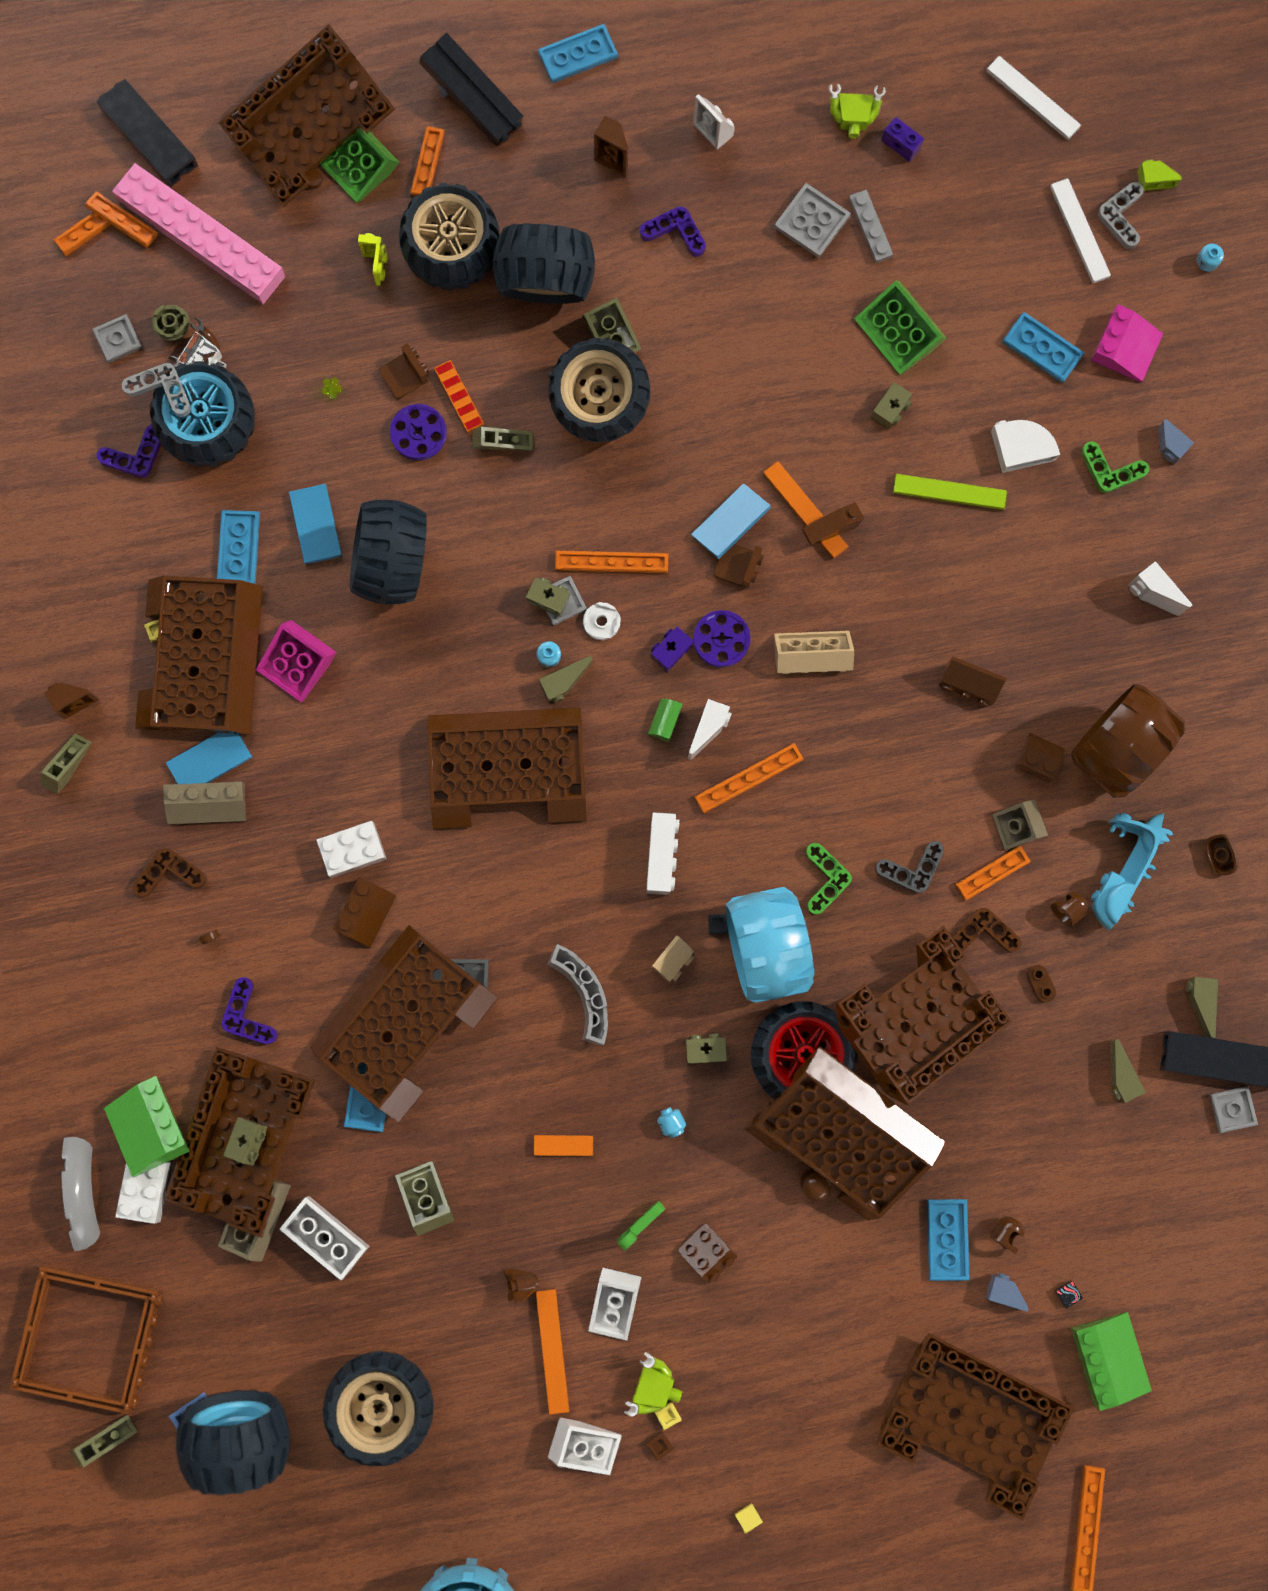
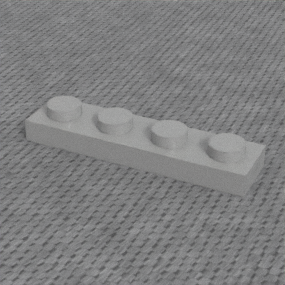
M867 190L850 195L849 201L875 264L892 258L893 252Z

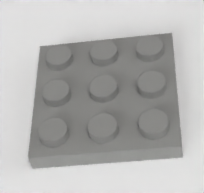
M805 183L775 223L774 228L817 258H820L849 219L851 213Z

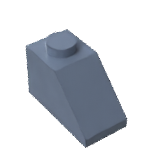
M1167 419L1158 427L1160 453L1163 454V457L1168 462H1172L1175 465L1194 442Z
M998 1273L997 1276L991 1274L985 1298L1028 1312V1306L1015 1282L1009 1280L1010 1276Z

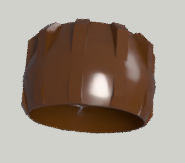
M1133 684L1083 736L1071 752L1072 760L1088 779L1097 783L1113 798L1126 797L1142 784L1175 748L1186 731L1185 720L1173 711L1160 696L1151 692L1143 685Z

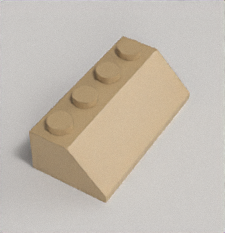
M849 631L774 634L777 673L845 672L853 670L854 647Z

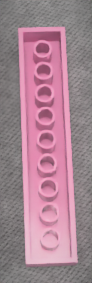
M136 163L112 190L119 203L261 304L266 302L286 277L281 266Z

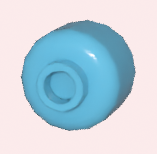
M1217 244L1204 246L1197 256L1199 268L1207 272L1217 269L1224 258L1222 248Z
M547 641L538 647L537 660L541 666L552 668L559 664L561 650L556 643Z
M669 1107L660 1112L661 1116L657 1119V1123L664 1136L673 1138L684 1132L683 1129L686 1126V1122L680 1110H672Z

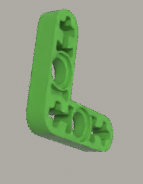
M1095 442L1086 443L1081 450L1088 470L1098 490L1102 493H1109L1144 478L1149 472V465L1141 460L1111 472L1099 445ZM1088 447L1090 450L1094 449L1093 454L1091 452L1087 453ZM1095 463H1100L1103 466L1102 472L1095 471ZM1138 467L1144 469L1142 474L1139 471L1132 475V472H1134ZM1119 473H1125L1128 476V480L1121 481L1118 477ZM1114 478V482H1112L1108 487L1102 485L1104 483V480L1105 482H1110Z
M812 843L806 849V856L830 879L807 903L809 913L819 915L851 883L852 877L819 843ZM817 847L819 849L818 854L821 857L825 854L827 857L823 858L819 864L817 860L820 858L817 855L811 856L812 851L810 848L815 849ZM826 860H831L834 863V868L830 871L826 870L823 866ZM845 874L847 876L845 879L847 883H840L838 887L841 890L839 891L831 881L833 880L836 883L840 879L838 875L843 876ZM826 887L834 889L835 894L832 898L824 895ZM820 894L822 899L828 903L825 904L823 901L819 905L820 911L818 909L812 910V902L817 903L821 899L818 897Z
M660 1201L656 1202L617 1239V1244L623 1251L629 1248L637 1240V1235L665 1210Z

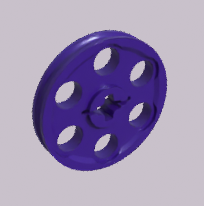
M412 404L406 406L394 416L391 422L390 437L395 449L408 459H429L442 449L446 441L447 431L445 422L440 413L428 405ZM411 411H418L420 413L417 419L410 418L409 414ZM435 416L438 420L435 424H429L427 422L428 417ZM402 422L406 425V428L403 431H398L395 429L396 424ZM414 428L421 430L423 437L419 434L415 435ZM435 433L441 435V439L438 442L431 440V436ZM402 440H407L410 444L408 448L403 449L399 446V443ZM421 445L427 447V452L424 454L417 452V448Z
M726 610L713 611L705 615L698 622L693 636L694 647L699 657L707 664L715 667H729L738 663L747 653L750 645V631L745 621L739 615ZM718 616H724L727 622L724 625L717 624L716 618ZM736 624L741 625L743 632L740 634L734 633L732 630L733 626ZM707 625L711 631L709 634L704 635L700 632V627ZM720 634L727 638V640H724V643H720V640L716 639L719 638ZM741 643L744 646V650L739 653L735 652L733 645ZM702 644H709L711 651L703 653L700 647ZM721 652L726 653L728 659L725 662H720L717 659V655Z

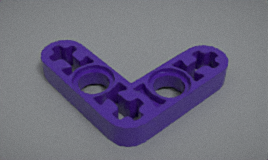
M676 207L643 223L640 227V237L644 241H652L677 229L691 255L699 257L705 252V241L685 207ZM677 214L684 215L683 219L677 218ZM666 220L669 222V226L662 228L659 222ZM691 228L694 230V233L688 236L684 233V229ZM645 229L651 230V234L645 233ZM694 239L696 245L700 246V250H698L697 248L694 249Z
M152 424L145 429L136 456L103 447L97 452L98 461L106 467L138 477L148 476L161 445L156 435L152 439L150 434L154 432ZM150 446L153 448V452L150 455L143 454L145 447ZM108 453L111 458H114L115 460L113 461L112 459L106 458L104 461L102 456L107 455ZM122 458L129 460L128 465L125 467L119 466V461ZM144 465L146 469H142L140 472L138 466Z
M239 978L234 984L224 1013L222 1028L229 1033L264 1044L274 1043L278 1038L275 1028L244 1018L254 985L249 978ZM247 981L246 985H248L249 988L244 989L242 994L246 995V998H243L241 996H235L236 992L239 994L241 993L242 988L239 987V984ZM240 999L243 1007L236 1011L232 1004L235 1000ZM232 1018L234 1019L233 1022L241 1024V1020L244 1021L240 1027V1033L237 1032L239 1030L237 1027L229 1029V1025L226 1024L227 1021H231ZM248 1024H252L255 1027V1032L252 1035L245 1033V1027ZM259 1026L262 1027L260 1030L262 1032L271 1030L273 1038H269L268 1041H266V1037L263 1035H259V1039L256 1038L259 1033Z

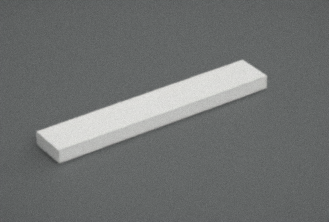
M1000 56L987 68L986 72L1065 139L1069 140L1080 128L1081 124Z
M1069 179L1051 184L1050 189L1092 284L1108 279L1111 274Z

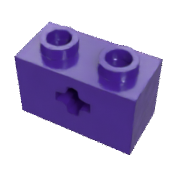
M895 117L884 130L881 141L910 162L921 149L924 138Z
M678 627L674 630L669 629L664 635L665 639L661 644L657 642L651 649V658L667 673L693 646L694 642ZM673 645V646H674V651H673V650L668 651V650H667V647H668V646L671 647V646Z

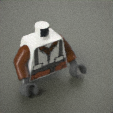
M195 318L199 322L198 327L190 323V327L195 330L198 329L199 333H194L180 357H168L174 361L173 366L176 369L181 364H194L195 361H204L208 365L214 363L224 368L227 366L220 361L222 355L220 353V345L215 336L206 327H203V322L200 318Z

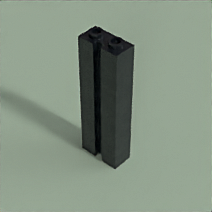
M447 32L436 41L435 45L420 56L419 64L495 146L500 142L503 144L510 137L509 133L512 130L516 132L522 126L523 114Z
M126 79L116 83L111 90L103 93L97 100L102 112L169 188L180 181L182 175L190 173L198 166L191 152Z
M1172 1031L1164 1032L1162 1045L1164 1048L1163 1055H1161L1160 1070L1268 1088V1047Z

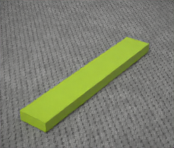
M896 474L893 493L1004 510L1007 490Z

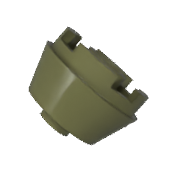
M162 305L153 314L152 327L160 338L168 341H178L186 335L190 321L188 314L177 305Z

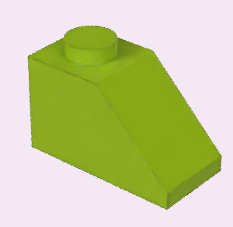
M1146 160L1141 163L1137 170L1139 183L1142 184L1144 191L1176 188L1181 181V176L1162 161Z

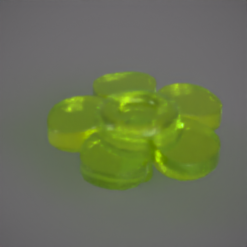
M332 377L331 381L325 378L322 381L323 385L326 386L321 389L323 395H328L329 398L335 399L337 393L342 392V386L337 385L339 383L338 378Z

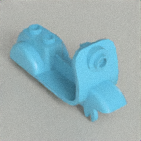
M1126 813L1116 814L1114 818L1109 820V825L1112 826L1110 828L1111 833L1116 828H1119L1121 830L1120 838L1126 834V831L1138 835L1139 838L1120 874L1118 875L1113 871L1108 874L1105 873L1100 881L1102 885L1099 891L1096 890L1091 897L1093 912L1100 924L1107 930H1111L1117 924L1122 914L1131 912L1129 906L1134 907V903L1130 899L1142 877L1145 879L1151 878L1146 873L1147 868L1152 871L1156 869L1150 863L1157 851L1158 845L1169 842L1170 840L1167 835H1173L1172 831L1161 828L1164 813L1157 814L1147 819L1144 823L1131 820L1132 817Z

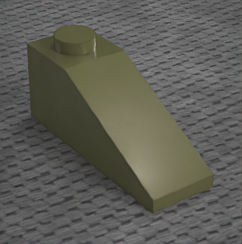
M479 427L473 429L472 448L532 451L533 432Z
M592 656L539 679L549 703H558L564 700V696L570 692L593 663Z
M75 733L41 772V785L58 794L71 779L92 742Z
M1189 978V981L1186 983V992L1205 1037L1216 1038L1218 979Z
M1119 1039L1111 1040L1112 1094L1120 1103H1126L1146 1093Z
M126 1415L71 1450L70 1454L79 1469L84 1468L136 1434L137 1430L129 1416Z

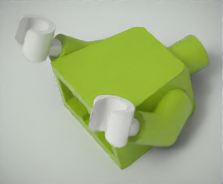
M832 84L829 85L828 90L832 94V97H830V113L835 121L840 123L842 130H849V138H858L860 131H865L867 125L872 124L879 115L882 103L881 96L885 94V87L882 94H877L878 86H876L874 89L876 97L873 98L874 95L839 93L841 91L839 84H837V91L833 92Z
M647 1352L644 1353L648 1357L647 1360L644 1362L640 1360V1363L644 1366L633 1396L635 1404L629 1401L625 1403L630 1406L629 1411H624L629 1416L659 1411L661 1408L666 1407L668 1399L679 1403L683 1391L672 1388L674 1378L664 1361L652 1357Z

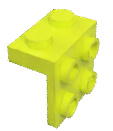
M369 233L359 234L358 243L362 256L374 258L373 276L376 285L381 286V281L385 280V269H383V266L388 260L386 245L383 244L381 237Z

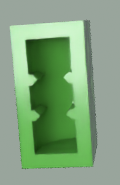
M661 699L648 735L669 742L680 714L682 703L670 699Z

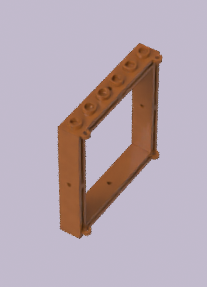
M49 1265L40 1266L9 1389L129 1414L133 1409H136L139 1397L136 1395L138 1388L142 1387L144 1376H141L143 1368H146L149 1357L146 1354L147 1349L151 1347L153 1342L151 1333L152 1328H155L157 1325L158 1316L156 1312L157 1308H160L162 1304V1289ZM51 1280L146 1299L122 1398L27 1378Z

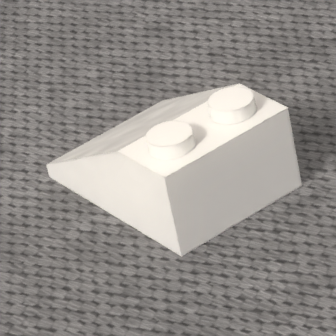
M698 94L695 97L693 125L718 149L733 137L734 124L730 119H726L722 115L719 107L714 106L710 101Z
M1156 561L1128 584L1133 595L1174 615L1180 616L1192 606L1191 602Z
M708 699L688 754V760H692L722 731L723 727L727 728L732 714L728 712L729 706Z
M606 1268L602 1269L589 1326L590 1332L623 1340L628 1339L641 1281L640 1276Z
M559 1418L548 1458L557 1466L610 1475L622 1435L580 1421Z

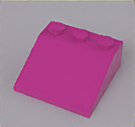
M1117 304L1111 313L1091 361L1142 383L1163 333L1135 311Z
M290 620L280 625L256 671L298 701L303 702L328 669L337 652Z

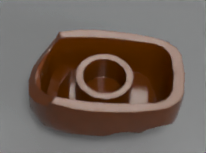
M1219 834L1206 840V855L1213 872L1221 875L1235 873L1239 868V857L1229 836Z

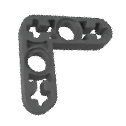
M939 841L930 842L926 846L915 872L887 859L877 862L875 872L880 877L914 893H922L927 890L943 855L944 846ZM938 846L937 850L939 853H935L932 859L925 858L926 855L930 857L932 854L930 847ZM924 862H929L932 865L931 872L927 873L922 870ZM886 863L888 869L893 870L894 867L897 869L893 872V876L890 877L891 872L885 871L882 873V869L879 866ZM899 871H904L907 875V879L903 882L899 881L896 877ZM921 875L928 876V880L927 878H923L922 885H924V888L921 887L917 889V885L914 884V882H918L921 878Z

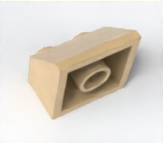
M676 936L653 964L652 969L668 982L672 979L676 981L682 974L680 971L681 967L684 964L688 966L694 959V956H692L694 950L679 936Z

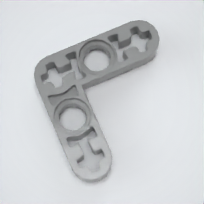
M1138 182L1130 183L1104 203L1098 211L1100 221L1119 243L1128 250L1134 249L1137 246L1140 236L1121 213L1142 196L1144 188ZM1132 190L1138 191L1137 193L1132 194L1129 198L1128 195L1131 193ZM1116 199H1123L1125 201V205L1119 206L1116 203ZM1104 211H1110V214L1105 215ZM1114 223H1121L1123 229L1117 230L1114 227ZM1128 238H1129V239L1133 238L1134 241H1133V242H1132V241L1128 242L1127 239H1128Z
M170 363L161 364L123 380L122 389L130 397H135L163 386L170 405L177 416L185 417L191 411L190 403L178 373ZM167 369L170 371V376L168 377L165 375V370ZM156 373H159L161 380H159ZM147 376L155 378L152 384L145 383ZM138 380H140L143 387H140ZM131 383L134 385V390L132 391L129 389V384ZM172 386L180 388L177 394H170L169 390ZM178 399H180L181 403L184 405L183 411H180V409H178Z

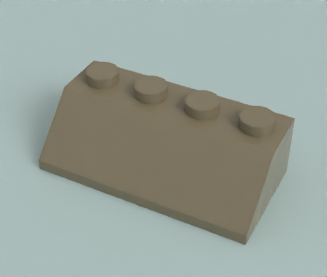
M244 782L163 785L167 824L246 821Z
M274 1179L270 1194L276 1199L262 1238L229 1226L227 1222L218 1247L249 1261L262 1262L291 1185Z

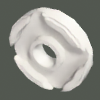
M599 602L586 610L583 625L590 637L596 640H607L617 634L621 618L614 606ZM599 617H605L607 624L600 626L596 620Z

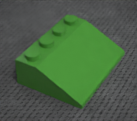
M359 128L323 160L320 165L358 203L392 173L399 164V161L371 132L366 134L362 128Z
M897 280L854 318L900 375L930 354L947 339L906 287Z
M156 1076L137 1084L104 1108L133 1178L189 1152L161 1083Z
M1128 1312L1071 1328L1091 1399L1096 1409L1102 1411L1116 1407L1152 1391Z

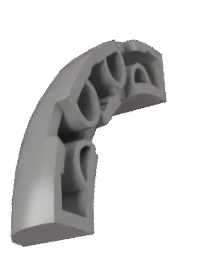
M556 944L547 965L562 973L573 984L581 998L585 1014L582 1040L596 1045H604L608 1020L607 1002L601 984L591 968L578 958L575 953Z
M65 1137L62 1150V1159L65 1160V1171L62 1172L65 1218L69 1219L70 1240L74 1251H79L93 1245L101 1233L95 1214L92 1194L91 1161L93 1147L84 1139Z

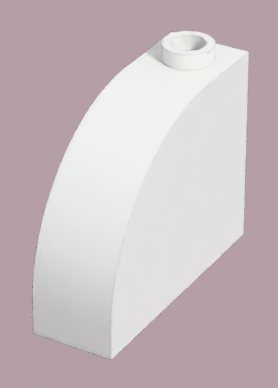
M1006 420L995 423L991 430L1002 473L1056 461L1060 456L1053 436L1048 430L1035 422L1027 420L1006 422Z

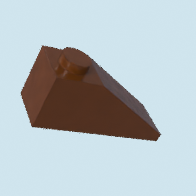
M855 502L804 527L802 532L811 546L856 529L864 520V516Z

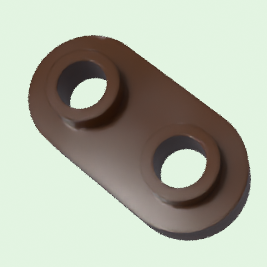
M1041 965L1030 967L1027 971V978L1036 998L1041 1002L1052 1001L1056 996V989L1047 970ZM1036 971L1041 973L1040 978L1035 976ZM1044 989L1049 990L1048 996L1044 995Z

